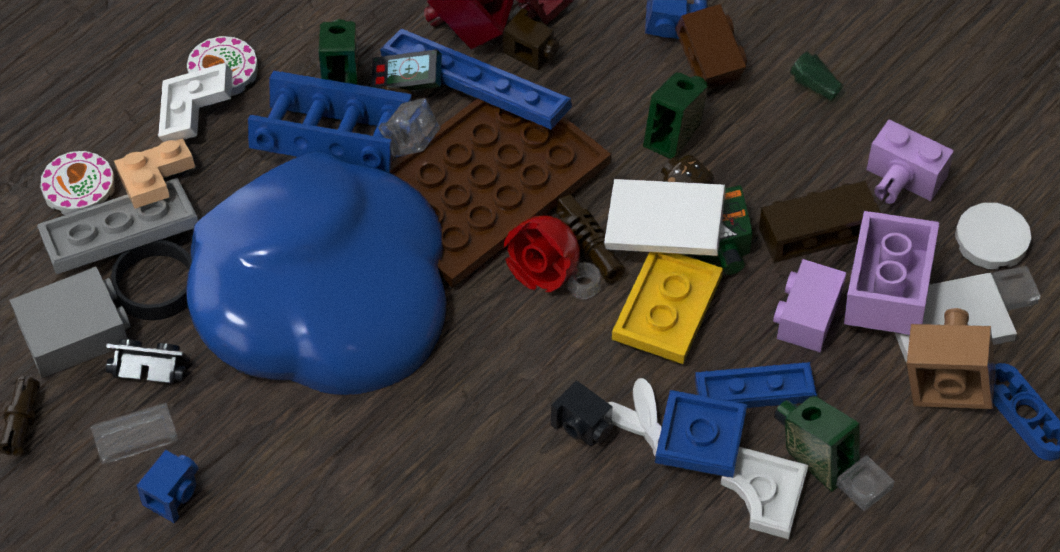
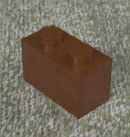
M721 4L682 15L675 30L693 75L703 78L708 84V89L739 80L746 68L747 58L743 47L738 46L735 41L732 19L728 14H724Z

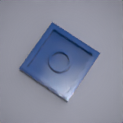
M670 390L655 455V463L733 478L747 404Z

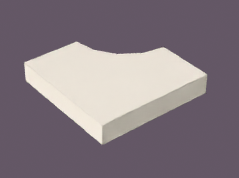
M739 447L733 478L722 476L721 485L734 490L745 501L750 513V529L789 539L808 465Z

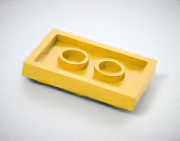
M649 252L612 330V340L684 364L720 283L723 268L683 254Z

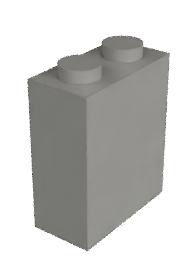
M97 267L10 299L17 323L41 378L108 353L111 350L106 348V344L119 345V339H127L125 329L131 326L123 306L115 307L113 300L117 299V295L109 278L103 280Z

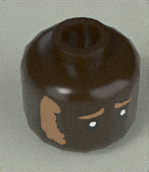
M686 155L680 160L674 156L661 170V173L665 176L662 180L663 182L712 184L714 181L713 173L692 155Z

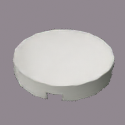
M981 203L970 207L961 215L956 228L955 238L960 246L959 250L962 255L974 265L986 269H999V266L1008 265V268L1014 266L1025 257L1031 241L1030 226L1024 217L1013 208L999 203Z

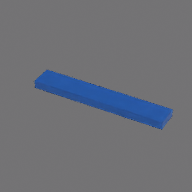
M402 28L380 49L381 56L437 49L442 53V84L551 130L572 108L571 98Z

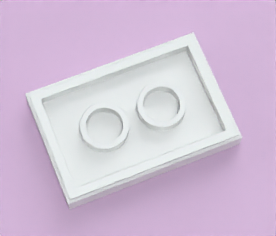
M614 179L604 241L605 248L609 250L717 256L726 193L725 185Z
M991 272L929 285L923 324L944 325L945 311L951 308H959L969 313L968 326H991L993 345L1015 341L1017 332ZM894 332L907 363L910 335Z

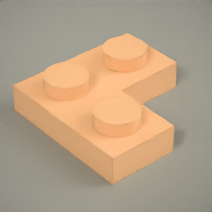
M183 138L175 141H165L157 147L142 152H132L124 158L114 161L117 173L134 209L169 198L167 185L163 178L195 168L192 154Z

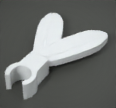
M639 378L633 386L635 411L614 402L607 403L613 406L612 424L632 433L645 436V440L652 447L655 456L662 427L657 423V410L653 389L645 379Z

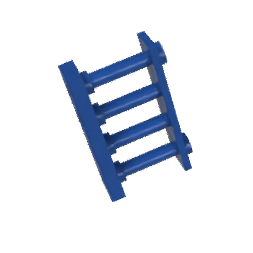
M273 70L269 78L270 108L272 110L268 117L249 116V148L296 157L320 151L334 156L338 160L390 172L392 139H388L391 129L408 131L411 124L412 94ZM287 110L307 114L302 124L283 120ZM322 117L342 120L337 130L318 127ZM356 123L377 126L373 136L353 133Z

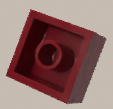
M427 0L429 6L424 9V15L427 22L436 18L430 24L433 27L446 22L470 49H473L503 34L514 0Z

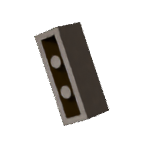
M866 181L853 184L845 183L834 189L818 193L810 192L799 198L775 201L768 206L761 207L758 229L773 262L777 263L858 242L864 211L881 213Z

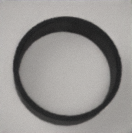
M157 240L124 251L113 266L111 280L117 295V302L120 306H123L125 312L138 319L154 321L170 318L188 306L187 285L174 298L163 303L151 305L131 301L119 290L120 280L125 271L131 265L144 258L152 256L171 257L182 262L190 269L192 258L188 252L181 246L165 240Z

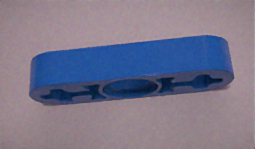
M1005 363L995 364V382L998 379L1000 382L1008 381L1010 384L1007 388L1004 384L996 385L994 383L993 404L1039 458L1047 461L1060 459V420L1015 367ZM1019 405H1028L1036 411L1037 416L1031 419L1023 418L1018 415L1015 408ZM1044 436L1049 440L1056 438L1058 440L1057 444L1055 445L1052 442L1044 443Z

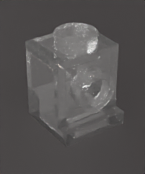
M425 98L402 103L387 122L381 123L378 127L384 138L392 139L393 157L424 151L440 130V126Z

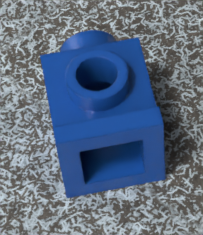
M165 450L136 485L142 505L175 523L179 518L178 506L181 503H186L195 491L196 480L194 475L199 470L197 464L185 455L178 457Z

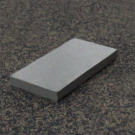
M178 178L165 182L169 198L134 209L127 194L38 224L40 236L55 273L59 274L193 229L194 225L198 222V218Z

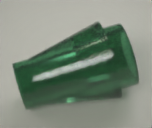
M808 51L798 58L790 70V74L795 77L794 82L826 97L829 101L838 95L844 85L834 76L817 54L812 55Z

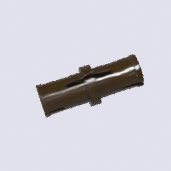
M25 376L16 378L11 403L5 407L3 416L6 422L0 441V451L6 455H10L12 446L15 447L14 456L23 454L28 427L34 424L35 412L33 408L40 383L32 377H28L27 386L24 385Z

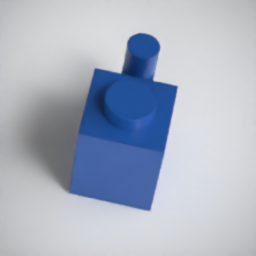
M647 0L645 34L679 39L675 28L681 16L707 8L708 0H694V4L687 3V0Z

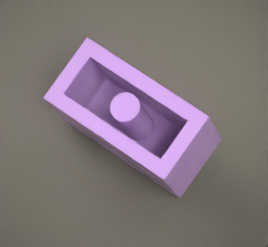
M803 259L798 273L791 271L785 287V293L789 294L786 302L779 301L773 322L779 324L777 339L821 352L843 292L846 272Z

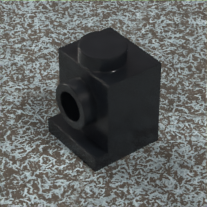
M576 380L551 405V426L557 430L563 425L565 431L576 440L581 439L592 447L596 442L602 443L613 429V406Z

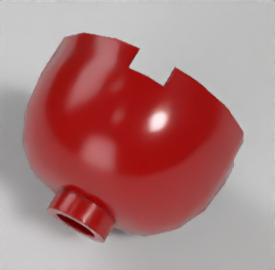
M533 216L526 219L510 230L504 240V248L508 245L509 257L506 258L508 268L519 282L532 290L536 289V285L542 289H547L545 292L556 290L570 279L579 264L580 246L576 235L562 220L552 216Z

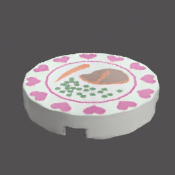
M219 36L207 39L197 45L188 57V73L227 63L232 70L231 96L243 92L245 86L250 82L252 84L257 76L258 63L254 50L245 41L235 37Z
M75 151L58 156L46 166L41 175L40 188L47 205L53 210L55 208L60 210L62 214L67 215L105 202L109 195L111 197L114 192L115 178L108 161L87 151Z

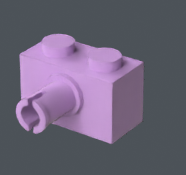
M889 119L872 142L866 169L883 178L874 189L875 195L882 201L887 192H889L890 194L885 203L892 204L896 201L901 190L905 188L931 201L948 176L954 150Z

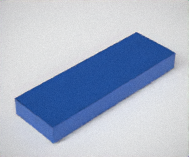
M810 362L695 372L697 395L747 404V408L780 405L786 400H790L794 404L803 403L809 397L816 396Z

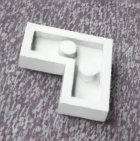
M227 63L163 80L158 137L163 142L197 136L199 108L231 99L232 70Z

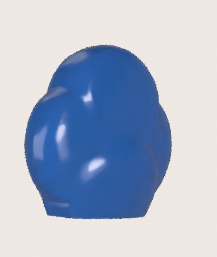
M320 151L299 156L275 167L240 188L194 225L191 245L192 263L188 273L186 289L187 305L191 320L204 344L219 359L237 371L250 376L271 380H291L308 388L336 395L367 393L393 385L413 374L427 360L443 330L446 316V294L438 270L439 259H442L443 254L441 224L427 199L408 182L389 172L338 160L334 156Z

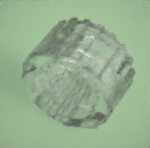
M579 262L567 283V288L574 297L588 299L597 295L601 285V272H599V268H596L592 263ZM587 277L591 279V282L587 285H581L577 283L576 279Z

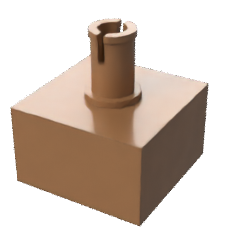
M951 308L945 311L944 325L911 324L907 369L913 405L922 407L992 409L996 368L991 326H968L969 313L959 308Z

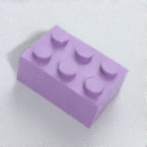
M864 211L847 294L844 324L910 335L911 324H923L939 222Z

